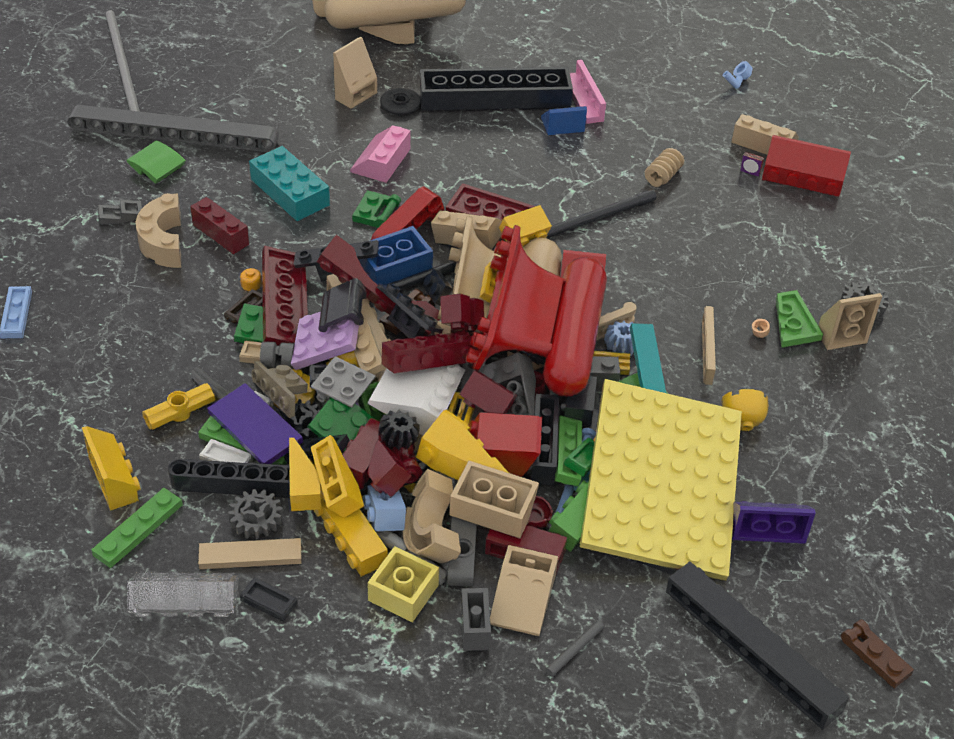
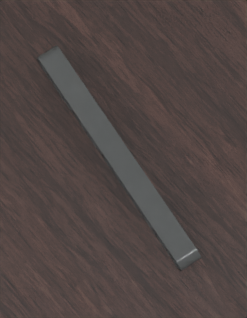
M76 105L67 120L69 127L77 131L261 152L274 150L279 138L278 130L271 126L86 105Z

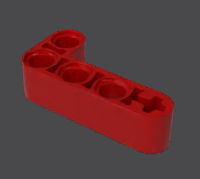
M424 186L420 187L373 233L371 240L414 226L417 230L426 220L432 222L439 211H445L441 197Z

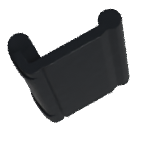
M354 278L331 288L329 291H324L318 327L320 332H326L329 326L351 318L356 325H363L364 317L361 313L362 299L366 298L367 291L359 279Z

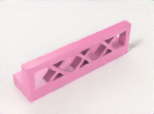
M577 60L576 73H570L573 86L572 98L577 107L587 106L586 124L604 122L606 102L583 60Z

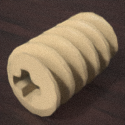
M673 148L663 150L645 170L646 180L654 187L666 184L684 165L683 155Z

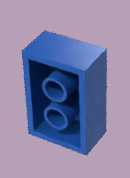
M414 226L370 240H378V256L359 259L363 270L377 285L379 283L385 285L433 268V250Z

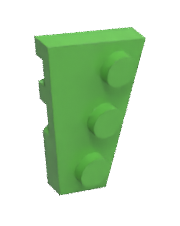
M798 291L777 293L776 306L781 348L821 341L823 333Z

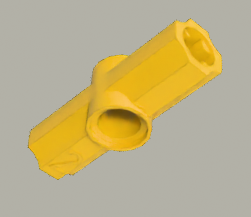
M208 383L187 392L174 391L168 395L167 401L143 411L142 415L148 428L153 430L170 421L182 422L187 420L192 411L214 402L215 395Z

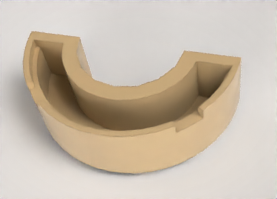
M178 193L163 194L161 197L152 200L140 210L136 218V231L142 254L147 259L150 257L155 260V264L173 268H181L179 235L169 234L165 231L172 227L181 226Z
M429 469L424 472L411 494L415 496L412 507L406 508L403 539L409 551L438 563H446L452 559H457L461 553L458 533L442 527L444 513L450 504L453 484L452 479Z

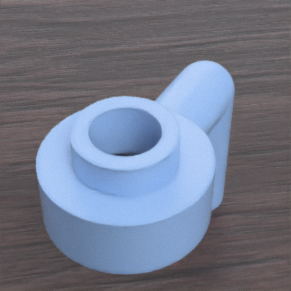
M743 61L734 69V76L729 71H725L723 77L735 89H738L742 81L751 76L753 68L747 61Z

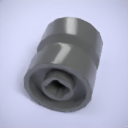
M262 342L260 362L267 369L276 368L278 365H287L294 369L291 365L295 343H281L277 346L276 342ZM278 355H282L281 360H278Z

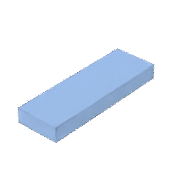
M31 286L8 288L0 326V339L24 337L32 296Z

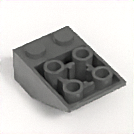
M515 353L480 368L479 371L518 395L507 414L534 416L536 378L531 358Z

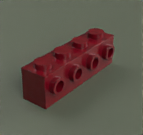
M466 331L396 339L394 341L382 342L381 364L394 374L469 363L465 361L469 349L477 350V348L470 345L472 336Z

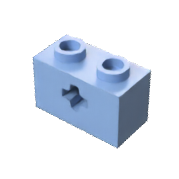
M368 485L367 495L363 496L364 510H367L368 522H372L374 530H404L406 507L400 491L398 490L390 497L384 491L380 494L371 485Z

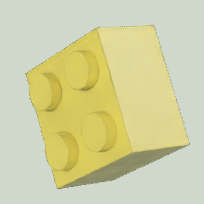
M394 546L368 581V601L413 623L439 585V567Z

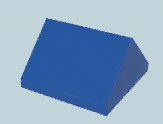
M587 106L552 109L542 114L541 118L547 135L585 132Z

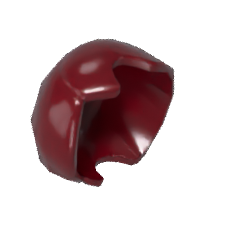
M535 497L527 526H534L542 530L548 526L549 521L553 517L552 507L543 497Z

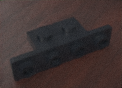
M378 240L350 244L354 247L358 260L378 256ZM326 247L310 250L304 249L295 253V268L316 266L321 282L327 281V276L333 274L323 270L317 262Z
M388 283V285L378 284L377 288L396 303L388 320L408 338L423 336L425 330L442 334L443 329L437 324L438 321L426 315L425 309L413 304L412 298L401 294L399 287Z

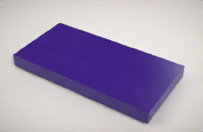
M246 383L207 408L208 413L260 464H272L288 453L289 438H295L298 444L303 442L302 436Z

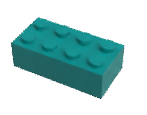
M278 147L249 161L251 180L296 221L330 206L329 186L285 147Z

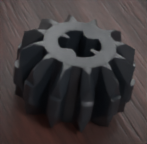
M390 410L380 420L378 435L381 437L382 443H388L389 448L394 446L398 451L402 447L408 450L418 439L420 425L417 423L416 417L409 416V412L404 414L400 410L396 413Z

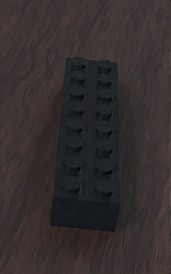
M569 67L420 69L422 110L569 108L572 105L573 86Z

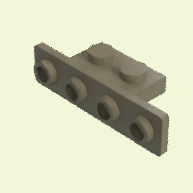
M255 361L254 369L251 373L253 382L289 418L294 417V394L307 393L308 384L287 365H278L276 368L267 369L260 361Z

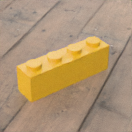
M321 499L322 509L314 510V512L324 520L323 523L327 532L334 535L338 549L346 553L350 567L352 569L356 568L361 577L377 570L388 556V549L362 511L358 509L344 518L328 509L325 499Z

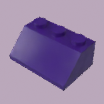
M734 502L732 540L806 544L816 514L815 509L808 505Z

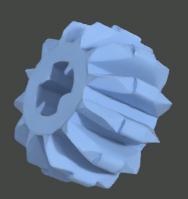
M624 320L622 323L615 321L613 325L608 326L604 337L607 350H612L616 353H628L632 356L634 351L629 328L633 322L628 324Z

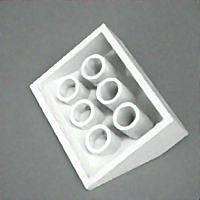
M457 364L394 374L386 368L368 404L385 414H388L390 410L395 413L400 410L404 414L409 412L410 417H416V421L420 425L419 433L424 435L442 411L447 410L465 369Z

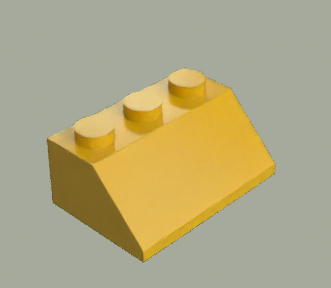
M88 426L82 427L88 457L110 511L139 501L137 491L141 490L140 484L136 476H131L133 469L130 460H124L126 453L122 442L117 443L114 434Z

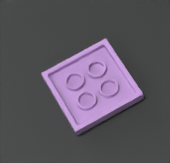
M321 312L304 316L299 319L291 365L295 370L356 350L359 325H356L351 318L329 326L326 332H320L318 327Z

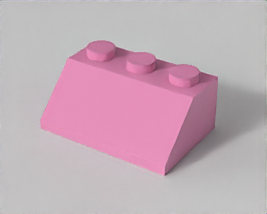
M392 125L377 134L352 166L350 172L387 183L410 150L411 130Z

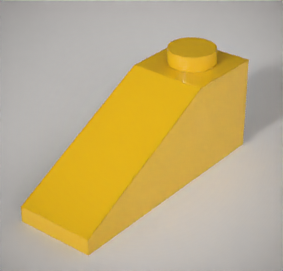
M329 435L311 446L327 508L344 518L362 508L364 503L359 486L333 436Z
M289 438L291 511L321 510V499L325 498L317 470L295 438Z

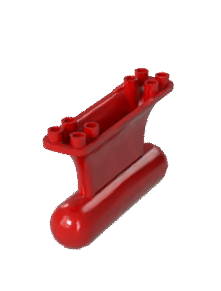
M514 225L513 228L505 226L501 238L507 241H498L494 249V253L501 257L494 255L490 264V268L497 270L487 318L481 317L477 326V330L482 331L483 334L473 333L470 345L476 347L477 350L470 348L465 361L472 363L473 369L480 370L489 357L501 351L520 350L546 357L543 376L549 390L558 396L577 395L586 388L590 377L607 282L606 271L603 265L595 259L581 257L574 259L567 265L563 277L555 275L538 266L526 254L521 243L520 226Z

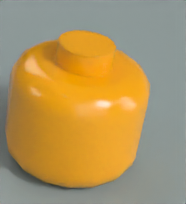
M253 268L244 270L240 275L241 287L247 291L252 289L258 290L262 286L261 273Z

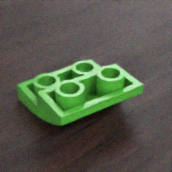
M159 141L153 142L127 159V163L140 175L145 173L155 184L182 167L186 161L176 151Z

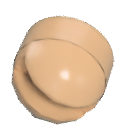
M757 319L752 323V332L757 338H764L769 334L770 324L767 320Z

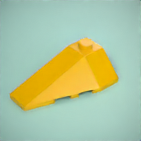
M448 410L442 411L421 438L416 458L433 470L439 471L451 478L459 480L468 461L508 473L495 457H490L484 450L483 442L480 439L476 440L468 431L470 427Z

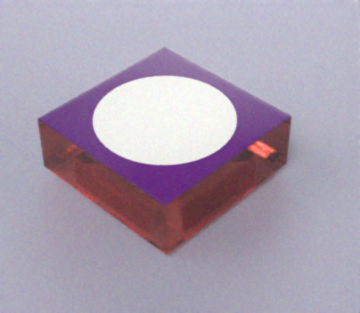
M745 152L740 171L759 177L764 157Z

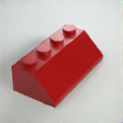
M772 135L762 180L840 197L851 152Z

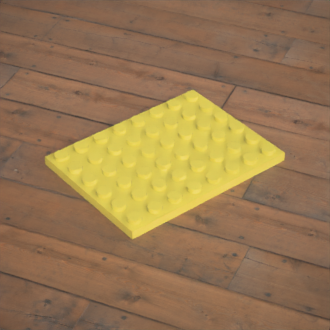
M605 379L599 408L580 547L669 568L680 569L688 562H692L696 567L701 568L708 577L726 581L729 577L734 516L733 503L735 502L742 411Z

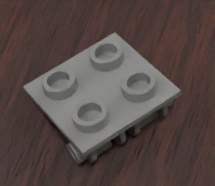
M335 356L311 385V388L317 391L316 398L320 402L328 401L331 397L352 408L376 375Z

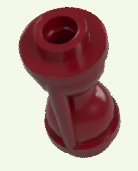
M411 445L408 450L402 447L399 451L396 447L392 446L391 450L395 452L412 475L406 483L416 482L422 475V470L414 454L415 445Z

